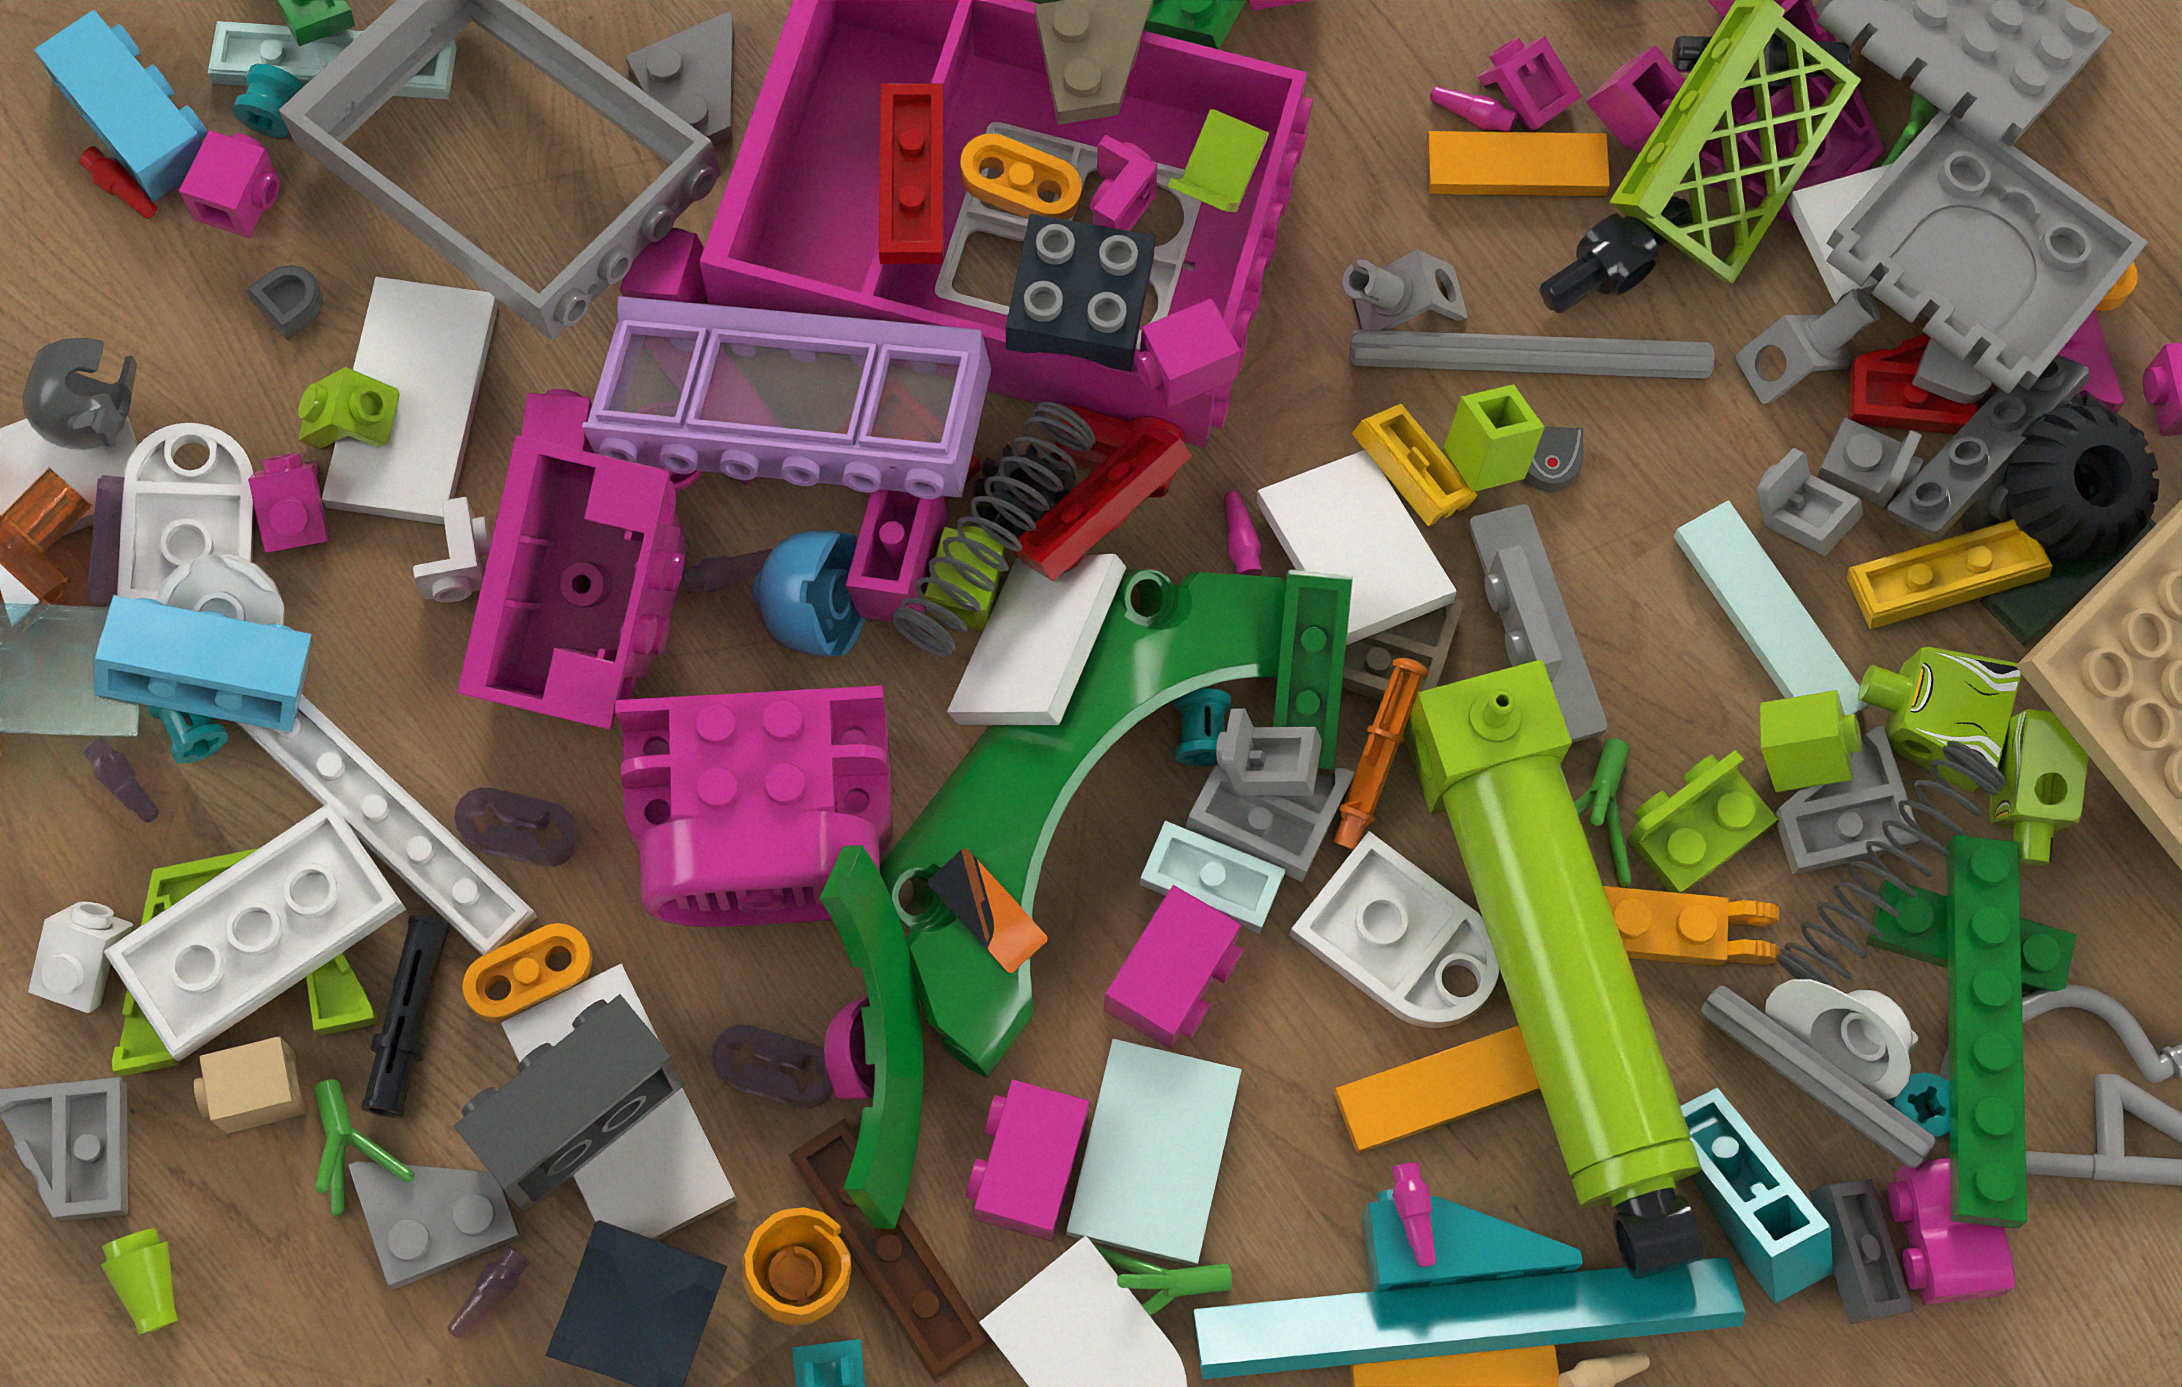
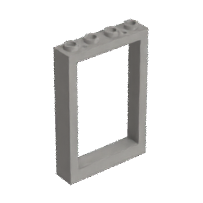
M397 0L278 110L298 147L552 341L566 327L577 324L588 311L589 305L610 284H615L622 280L630 270L633 260L651 241L658 242L663 239L673 227L675 220L695 200L698 201L707 196L714 187L717 178L721 175L713 144L709 138L518 0ZM472 21L670 165L540 293L529 287L342 144Z

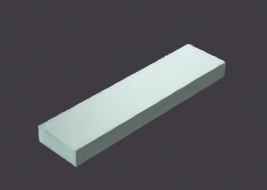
M217 21L208 75L213 84L247 86L245 79L251 65L257 63L268 64L289 72L306 85L363 31L343 30L299 47L288 26ZM454 39L393 96L449 100L457 50Z
M1729 500L1676 530L1673 538L1785 698L1838 690L1845 715L1856 714L1857 716L1869 707L1870 704L1858 700L1860 686Z

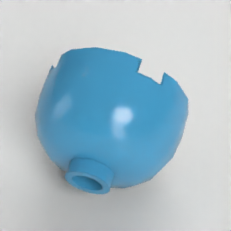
M828 529L803 531L780 541L765 560L763 568L755 577L753 596L755 603L759 606L761 617L774 639L796 652L811 656L826 657L848 654L858 641L866 618L860 617L857 609H855V604L846 587L858 542L856 536L851 533H841Z

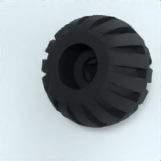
M2072 405L2060 407L2041 415L2023 431L2020 437H2027V442L2024 445L2017 446L2008 464L2003 481L2004 486L2008 490L2007 512L2011 513L2020 531L2025 532L2029 537L2042 544L2047 555L2079 561L2103 558L2127 545L2146 527L2154 513L2155 505L2153 503L2158 500L2160 480L2153 478V472L2158 470V465L2154 453H2146L2144 449L2149 444L2136 427H2131L2127 419L2112 411L2102 410L2098 407ZM2045 416L2046 419L2041 422L2040 420Z

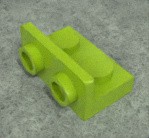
M1734 750L1720 761L1713 754L1707 756L1683 776V780L1688 785L1672 797H1669L1664 790L1658 792L1642 804L1633 814L1638 822L1628 836L1627 841L1669 892L1685 893L1771 829L1779 820L1737 770L1744 761L1737 750Z

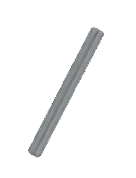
M1356 330L1353 331L1350 340L1351 363L1355 366L1706 379L1710 377L1715 362L1713 345L1708 342Z

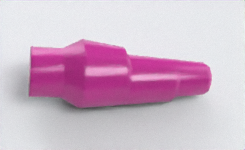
M1435 86L1430 94L1432 102L1467 119L1469 123L1484 131L1512 132L1518 119V112L1505 108L1498 99L1482 95L1475 96L1440 86Z
M1228 492L1224 496L1229 534L1227 535L1228 557L1235 564L1238 575L1261 576L1263 572L1260 563L1262 546L1249 511L1245 507L1239 492Z
M1418 1162L1391 1167L1395 1182L1392 1197L1398 1215L1402 1220L1409 1245L1413 1249L1416 1262L1422 1268L1433 1266L1436 1263L1430 1218V1213L1432 1212L1430 1188L1421 1177Z

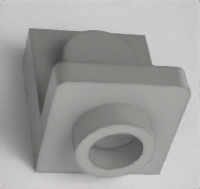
M1845 417L1835 434L1816 477L1884 508L1896 489L1902 491L1917 476L1923 459L1913 454L1922 435L1910 430L1901 443Z

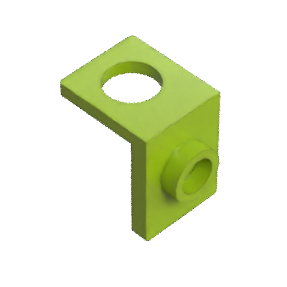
M1211 109L1182 178L1171 177L1168 187L1223 211L1237 212L1269 133L1215 109Z

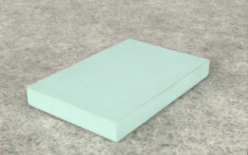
M1113 1039L1066 1236L1082 1239L1086 1235L1091 1242L1197 1267L1242 1069Z

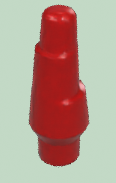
M96 146L87 148L81 154L79 164L90 173L94 184L110 195L118 196L142 217L149 219L155 215L157 211L156 205L117 158L106 156Z

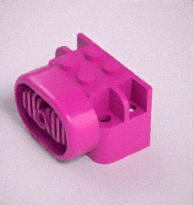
M515 436L457 693L609 730L613 729L614 720L617 717L615 713V700L631 699L636 680L639 677H647L649 667L657 655H661L664 651L670 630V619L682 579L686 559V541L681 521L675 511L676 492L670 481L671 471Z
M883 685L615 700V713L623 731V763L620 766V780L624 788V815L627 827L640 855L641 903L645 911L654 918L672 924L692 927H736L832 920L819 898L843 846L863 845L880 873L879 853L886 849L893 833L890 744Z

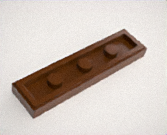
M844 1118L788 1156L824 1213L840 1225L842 1232L839 1234L840 1238L936 1384L991 1347L992 1342L903 1206L895 1229L874 1228L843 1187L851 1168L858 1142V1137Z

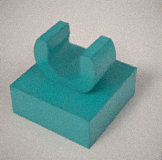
M861 1339L792 1348L796 1387H866Z

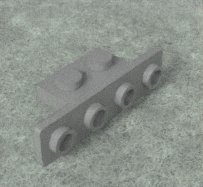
M1519 504L1472 517L1469 523V530L1486 575L1484 579L1486 595L1493 611H1499L1506 631V651L1512 666L1543 659L1572 743L1604 734L1608 723L1529 506L1527 504Z

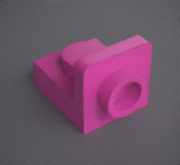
M1545 36L1523 44L1519 37L1512 39L1488 56L1493 65L1477 76L1483 87L1495 82L1498 83L1514 111L1518 112V118L1527 132L1538 129L1582 97Z
M1105 135L1097 145V172L1105 180L1097 189L1090 204V210L1093 212V225L1130 231L1156 197L1157 164L1152 162L1149 155L1137 145L1128 142L1122 144Z

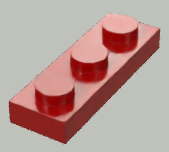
M881 83L880 264H943L944 83Z
M1148 422L1035 523L1037 530L1026 531L1018 539L1022 544L1023 550L1015 551L1025 565L1051 581L1056 580L1062 573L1075 568L1083 559L1084 553L1104 535L1123 525L1128 519L1130 512L1154 490L1167 485L1174 478L1176 471L1192 457L1190 451L1180 437Z

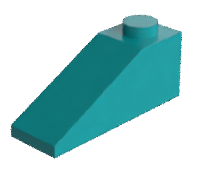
M1718 1087L1680 1106L1691 1135V1141H1693L1702 1166L1701 1171L1694 1174L1692 1178L1735 1252L1773 1302L1776 1304L1833 1274L1830 1225Z
M1394 1189L1377 1193L1378 1202H1369L1362 1213L1372 1292L1574 1272L1583 1264L1580 1249L1441 1197L1430 1196L1432 1206L1430 1218L1436 1263L1433 1266L1422 1268L1416 1262L1402 1220L1398 1215L1392 1197Z

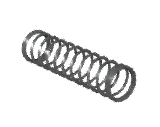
M1042 401L1037 404V407L1034 409L1035 417H1030L1025 422L1027 436L1016 437L1012 441L1014 456L1002 457L998 461L1000 476L989 477L984 481V489L987 496L975 497L971 500L973 516L961 517L957 521V531L960 536L948 537L943 541V550L946 557H936L930 560L929 570L932 577L919 578L915 582V590L919 598L903 600L901 608H898L896 613L892 615L896 628L918 647L936 656L947 657L952 655V651L955 650V643L951 635L933 619L919 611L906 608L909 603L924 605L938 620L960 633L968 631L966 624L958 616L944 607L928 601L924 597L920 589L923 583L937 584L951 599L970 611H982L979 602L973 596L954 584L939 578L934 569L936 563H949L973 585L987 592L995 591L994 583L985 574L969 564L953 558L948 549V545L951 542L964 543L980 560L996 570L1002 572L1009 570L1008 564L1002 556L982 543L966 537L962 529V525L966 521L978 523L991 538L1004 547L1013 551L1023 550L1020 540L1000 525L979 516L976 510L977 503L980 501L991 502L996 510L1014 525L1026 531L1037 530L1035 522L1029 515L1016 506L993 497L990 491V484L993 481L1004 482L1027 505L1040 511L1050 510L1048 501L1039 492L1023 482L1007 477L1003 470V465L1007 461L1018 462L1021 468L1042 486L1056 492L1064 490L1062 481L1054 473L1034 461L1020 457L1017 445L1021 441L1031 442L1035 449L1053 465L1069 472L1077 470L1075 461L1065 451L1050 442L1033 437L1030 430L1031 425L1037 421L1039 426L1050 437L1062 445L1077 451L1088 452L1092 445L1096 443L1095 434L1090 425L1073 410L1053 401ZM1043 411L1061 417L1062 419L1066 420L1071 425H1073L1077 430L1061 421L1046 417ZM1058 427H1060V428L1064 429L1065 431L1069 432L1070 434H1072V435L1075 436L1076 438H1074V437L1070 436L1069 434L1063 432V431H1062L1061 429H1059ZM1040 445L1047 447L1048 449L1059 454L1071 466L1065 465L1064 463L1055 459L1053 456L1048 454ZM1028 466L1033 467L1038 471L1042 472L1043 474H1045L1046 476H1048L1051 480L1055 482L1056 485H1053L1042 479ZM1015 486L1030 493L1032 496L1038 499L1043 505H1040L1029 499L1027 496L1021 493ZM1003 507L1019 515L1029 525L1016 519L1014 516L1009 514ZM991 528H993L994 530H996V531L1000 532L1001 534H1003L1004 536H1006V537H1007L1008 539H1010L1015 545H1013V544L1009 543L1008 541L1004 540L1003 538H1001V537H1000L999 535H997ZM978 549H980L981 551H983V552L987 553L988 555H990L991 557H993V558H994L995 560H997L1001 565H999L998 563H996V562L992 561L991 559H989L987 556H985L983 553H981ZM965 570H967L968 572H970V573L974 574L975 576H977L979 579H981L982 581H984L987 585H985L984 583H982V582L978 581L977 579H975L973 576H971V575H970L969 573H967ZM955 593L959 594L960 596H962L963 598H965V599H966L967 601H969L970 603L964 601V600L961 599L959 596H957ZM920 627L924 628L926 631L932 634L941 643L937 642L928 634H926Z
M1948 741L1947 746H1944L1942 749L1949 761L1937 759L1932 760L1930 763L1932 773L1939 783L1930 780H1916L1914 783L1916 794L1923 804L1912 800H1900L1898 803L1900 814L1908 825L1893 820H1887L1882 823L1883 832L1893 846L1880 841H1868L1866 843L1867 853L1877 867L1863 861H1852L1849 864L1853 877L1862 888L1842 881L1833 884L1836 896L1848 910L1830 902H1819L1817 904L1819 915L1831 930L1811 922H1803L1801 924L1804 937L1817 952L1798 943H1786L1784 945L1785 949L1780 950L1781 954L1776 955L1779 964L1796 979H1812L1838 989L1819 970L1793 953L1790 949L1793 948L1818 960L1845 979H1851V974L1815 941L1807 928L1832 938L1861 958H1867V953L1834 924L1823 910V907L1846 916L1878 938H1884L1883 933L1852 906L1839 887L1849 889L1867 898L1895 918L1900 917V913L1884 901L1863 880L1855 867L1867 869L1891 882L1910 897H1917L1913 889L1904 884L1881 862L1872 850V846L1879 847L1900 857L1927 877H1932V871L1917 861L1899 844L1889 831L1888 826L1902 829L1927 843L1942 856H1949L1947 849L1931 839L1917 826L1904 809V806L1908 805L1917 808L1940 820L1957 835L1965 836V831L1960 826L1945 817L1927 799L1920 786L1925 785L1941 791L1955 799L1972 814L1981 816V810L1969 800L1959 795L1944 780L1936 766L1943 765L1964 774L1987 793L1994 796L1998 795V792L2006 785V780L1993 764L1968 746L1958 741Z

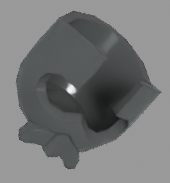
M89 338L62 339L40 349L36 353L22 397L24 414L31 427L46 441L68 449L87 450L102 445L107 447L114 446L116 436L123 428L130 409L137 369L134 357H125L119 381L114 384H108L76 373V371L94 373L98 370L104 347L102 340Z

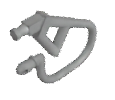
M2066 984L2065 989L2055 992L2037 990L2022 997L2023 1023L2055 1008L2074 1007L2087 1010L2104 1019L2116 1031L2144 1078L2149 1082L2158 1083L2171 1076L2175 1078L2182 1077V1041L2172 1048L2169 1046L2162 1048L2159 1056L2134 1016L2109 995L2093 988ZM1949 1047L1944 1055L1940 1070V1077L1948 1082ZM2099 1074L2094 1076L2097 1154L2080 1155L2026 1151V1174L2182 1186V1159L2125 1156L2123 1109L2181 1144L2182 1113L2120 1075Z

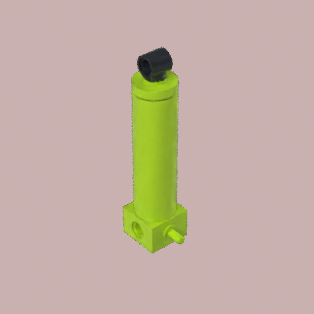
M1543 659L1418 692L1403 735L1430 815L1443 811L1447 812L1580 1208H1592L1611 1204L1612 1208H1616L1617 1213H1614L1613 1216L1615 1238L1623 1262L1634 1279L1701 1261L1703 1245L1696 1219L1687 1200L1682 1195H1675L1674 1189H1676L1675 1183L1701 1171L1702 1166L1693 1141H1691L1689 1129L1561 768V763L1572 741Z

